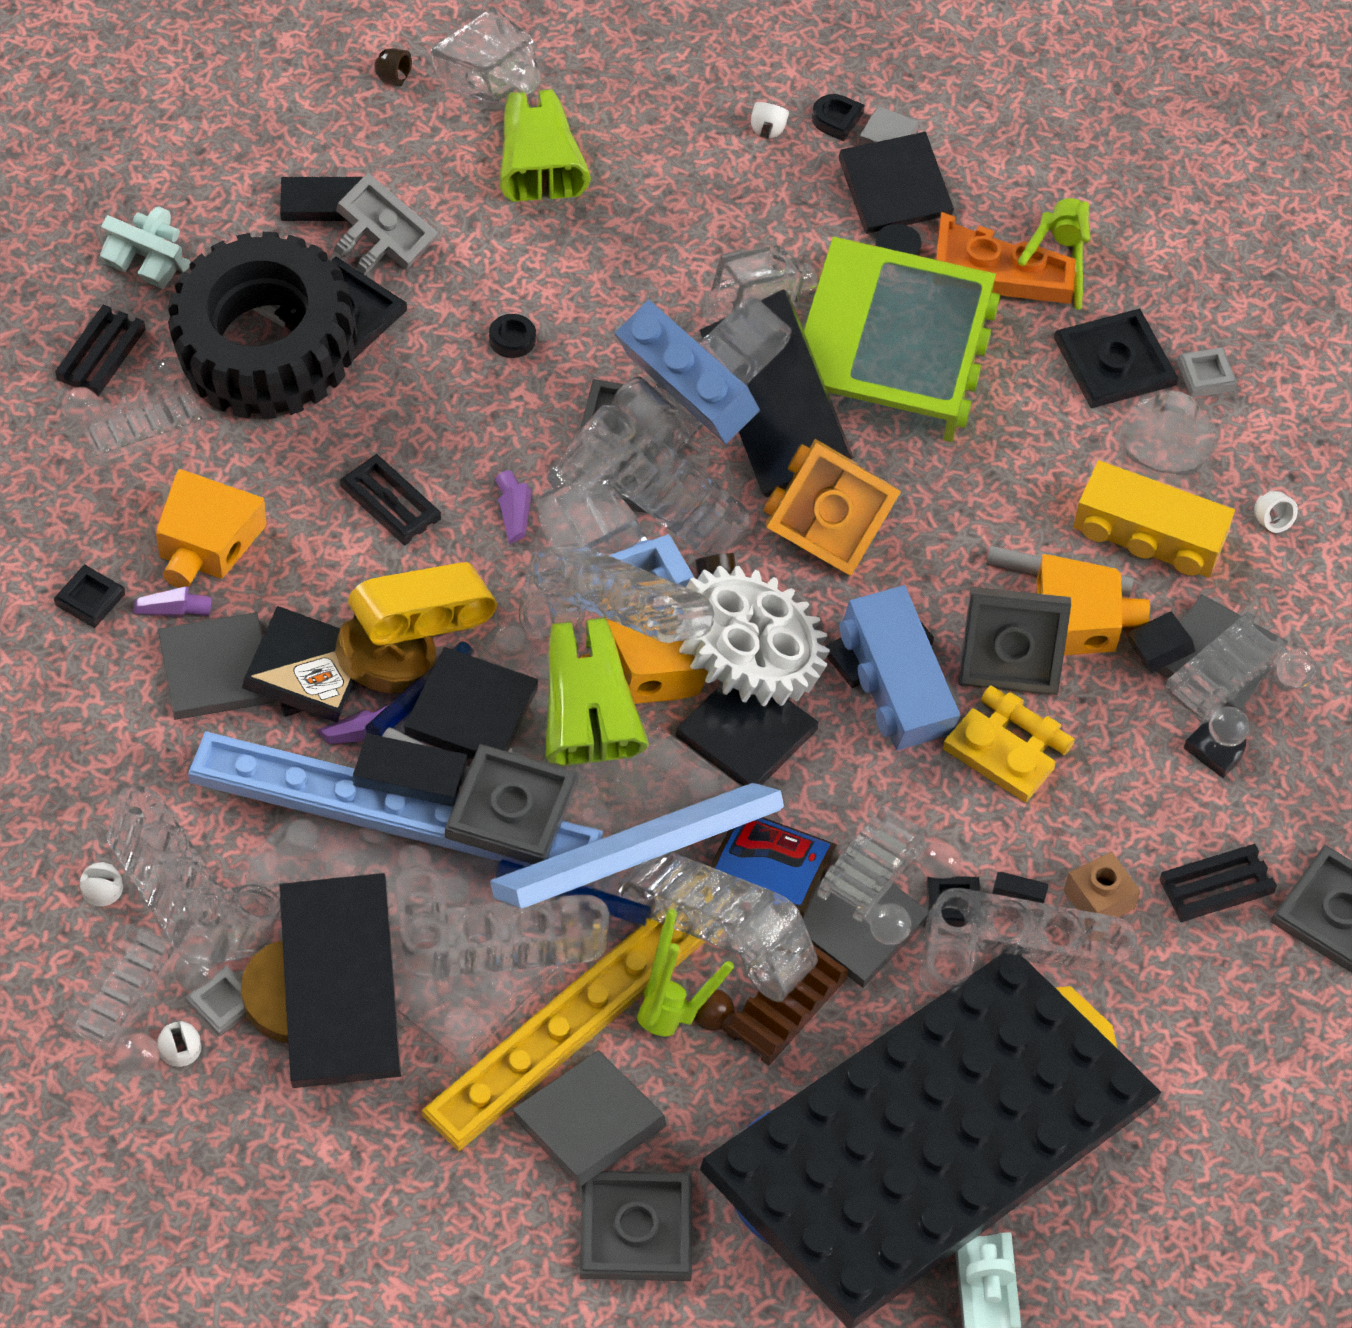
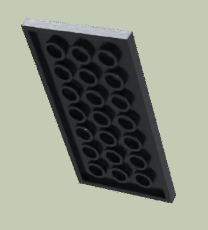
M1012 946L705 1156L700 1171L847 1328H854L1147 1111L1157 1102L1161 1091Z

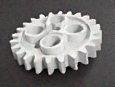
M718 566L713 575L707 570H703L698 579L692 577L674 605L676 610L671 617V621L677 624V627L672 634L677 639L685 640L679 652L695 656L690 667L692 669L705 668L708 671L705 682L711 683L717 679L723 682L722 691L725 695L735 688L739 690L742 702L746 703L750 695L754 694L762 706H766L771 697L780 706L784 705L789 697L798 701L804 692L809 693L827 666L824 660L829 654L830 649L822 644L828 636L827 633L815 630L821 621L820 618L806 616L805 611L810 604L808 602L795 603L792 600L795 592L794 589L790 588L784 592L778 590L777 578L773 577L767 584L762 582L758 570H754L749 578L745 577L740 566H735L731 575L722 566Z

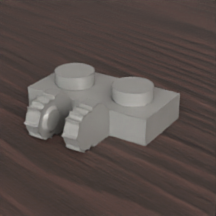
M367 173L337 205L336 211L353 226L339 240L333 252L343 258L354 249L362 236L365 235L375 245L360 258L355 268L356 270L366 275L385 254L407 270L436 240L438 232L372 175Z

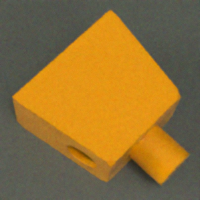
M178 469L156 531L159 557L169 560L163 571L164 579L176 588L190 587L198 571L223 579L265 528L267 521L264 498Z
M1042 554L1036 579L1037 594L1071 597V611L1064 656L1116 652L1122 627L1137 628L1149 622V599L1122 598L1121 573L1116 568Z
M671 594L661 596L607 619L635 704L673 701L699 695L708 674L705 668L692 669L690 667L695 659L694 655H686L679 652L685 640L677 639L672 634L677 624L671 621V617L676 610L674 607L675 601ZM589 653L583 654L580 658L590 657Z

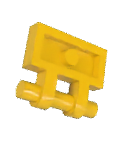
M991 685L984 692L981 702L995 712L988 718L972 708L944 740L943 750L1026 803L1051 774L1056 764L1055 760L1042 752L1047 746H1050L1065 756L1073 746L1075 739L1060 730L1061 724L1053 718L1046 716L1043 719L1023 706L1024 700L1014 693L1004 694ZM1010 722H1013L1033 736L1028 742H1025L1005 728Z

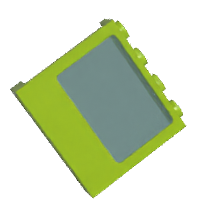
M833 236L804 328V333L828 393L947 420L943 440L953 442L956 427L966 429L972 401L964 399L966 391L976 392L982 365L974 363L976 355L984 357L986 355L991 329L984 328L985 320L995 321L1001 296V294L993 292L996 273Z

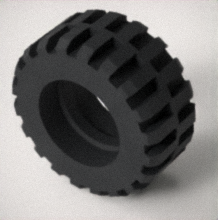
M263 232L262 237H251L250 233L236 235L237 241L228 244L223 240L211 246L212 252L206 257L201 253L189 264L190 274L183 272L175 284L176 293L169 300L168 312L170 319L168 325L184 377L189 379L191 388L199 397L205 398L208 396L211 406L223 412L230 406L233 409L234 416L249 419L252 413H259L262 419L277 418V413L289 410L290 415L304 410L303 405L309 401L317 404L328 396L326 388L329 385L336 388L346 376L344 367L348 368L352 365L356 353L354 344L358 341L357 326L348 286L344 282L342 271L336 262L328 260L327 253L318 246L311 244L307 248L305 239L293 235H288L287 239H282L277 232ZM268 305L285 306L304 315L294 331L281 340L267 345H240L223 337L225 330L238 316L257 307Z

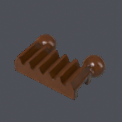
M781 917L769 919L761 926L758 933V944L767 956L776 959L786 958L783 967L780 970L776 968L773 971L771 979L767 984L762 983L755 998L750 997L747 1000L741 1013L738 1011L734 1012L733 1001L726 992L716 989L701 1006L694 1018L695 1022L706 1030L716 1031L722 1029L734 1041L739 1038L762 1055L761 1061L768 1066L846 981L848 976V970L809 941L804 939L800 941L799 932L790 920Z

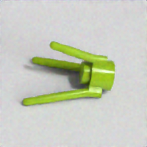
M1066 198L1057 202L1053 213L1044 212L1042 214L1040 225L1023 250L1022 255L1018 259V264L1020 266L1027 264L1048 231H1051V234L1059 244L1072 246V258L1075 259L1073 306L1075 309L1080 310L1083 307V242L1088 243L1091 238L1089 203L1074 198Z
M669 909L666 913L650 979L643 992L645 998L637 1013V1021L646 1031L663 1037L674 1035L680 1022L691 1025L701 1006L723 983L724 979L734 968V964L731 961H726L691 1001H687L685 999L687 996L685 989L678 983L670 981L679 953V946L671 944L677 917L675 909Z

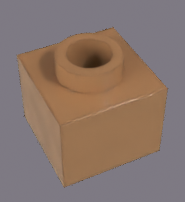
M1112 851L1069 872L1064 887V892L1091 930L1134 910L1141 892Z

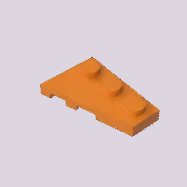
M941 212L936 260L996 273L993 292L1001 294V296L1071 304L1075 276L1074 258L1038 246L1027 264L1020 266L1018 259L1028 242L1023 241L1014 245L994 238V230L980 225L976 231L955 224L956 217ZM934 276V288L981 293L982 291L979 286Z

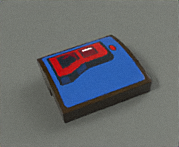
M762 817L728 830L707 872L705 887L803 922L819 882L827 871L837 844Z

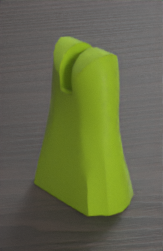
M553 89L538 90V107L530 108L525 91L511 92L507 96L504 112V143L499 185L503 195L511 202L541 200L542 171L546 173L550 199L580 197L588 188L591 176L572 135L565 111Z
M605 617L586 619V648H589L590 657L577 658L576 649H578V645L574 637L571 621L553 623L551 625L548 654L549 698L546 729V759L549 763L569 766L633 758L639 753L644 752L649 746L642 721L624 675L613 633Z

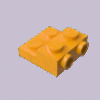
M815 439L810 448L804 444L799 446L787 468L795 474L785 490L776 486L763 508V512L770 515L766 521V527L851 576L901 491L858 466L853 460Z

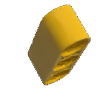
M468 562L372 578L359 584L348 597L350 608L372 643L376 645H388L471 629L488 621L497 609L495 598L474 566Z

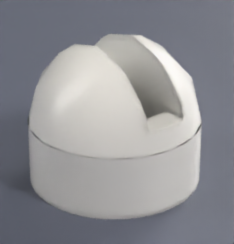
M756 102L751 115V126L754 132L760 136L763 125H771L768 139L777 137L786 126L789 111L774 104Z
M1272 490L1258 498L1254 511L1257 520L1262 526L1273 533H1280L1292 526L1296 520L1298 508L1296 502L1289 496ZM1272 508L1278 515V517L1275 518L1273 521L1280 519L1279 522L1275 524L1269 523L1272 522L1270 516V511Z
M105 862L93 863L85 868L80 878L81 894L85 901L94 906H107L114 903L123 891L120 873L111 864Z
M184 1021L171 1023L163 1028L158 1037L157 1047L159 1055L165 1063L171 1066L182 1067L189 1065L198 1058L201 1052V1039L198 1031L191 1024ZM173 1034H182L187 1050L177 1052Z

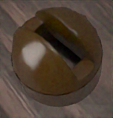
M397 48L384 49L374 63L375 72L380 80L402 86L412 68L410 52ZM398 70L406 76L405 79L399 80Z
M734 553L712 555L695 560L698 576H700L703 570H707L713 575L718 566H722L731 575L736 566Z

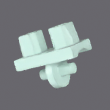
M155 207L148 216L137 212L133 218L134 226L109 215L106 216L101 225V228L108 236L100 254L103 263L126 273L135 254H140L146 258L137 273L141 280L161 289L165 288L176 270L182 273L186 272L191 263L190 260L182 257V248L172 243L178 239L180 231L170 226V211L164 208Z
M1011 1232L977 1236L955 1252L962 1327L1021 1328Z

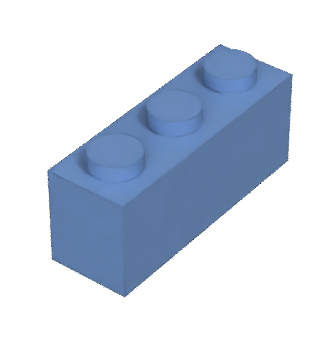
M649 299L614 333L628 357L724 444H727L760 411L748 387Z
M903 585L850 600L843 621L840 622V634L845 647L848 650L853 649L860 663L858 665L859 681L864 692L871 693L876 703V720L881 734L884 737L890 736L896 751L950 735L956 727L960 713L906 586Z

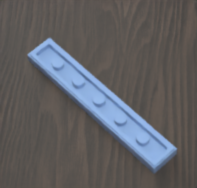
M756 783L747 784L490 880L493 897L521 909L778 812L781 808H784L781 790Z

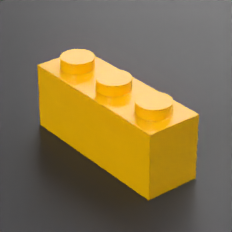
M1098 460L1079 501L1073 528L1082 531L1090 540L1096 542L1107 540L1126 547L1133 555L1139 558L1149 559L1153 557L1170 563L1185 575L1194 576L1200 574L1210 578L1228 536L1236 509Z

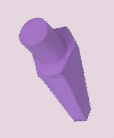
M506 470L498 474L495 481L503 494L498 499L501 507L508 542L512 544L526 535L532 490L526 482L519 484L513 472Z
M189 587L177 588L137 598L134 602L133 614L183 618L185 613L209 617L212 597L189 594Z
M391 703L374 713L363 710L338 721V723L335 722L320 728L317 732L328 744L364 741L366 733L383 736L384 730L397 724L402 718L397 707Z

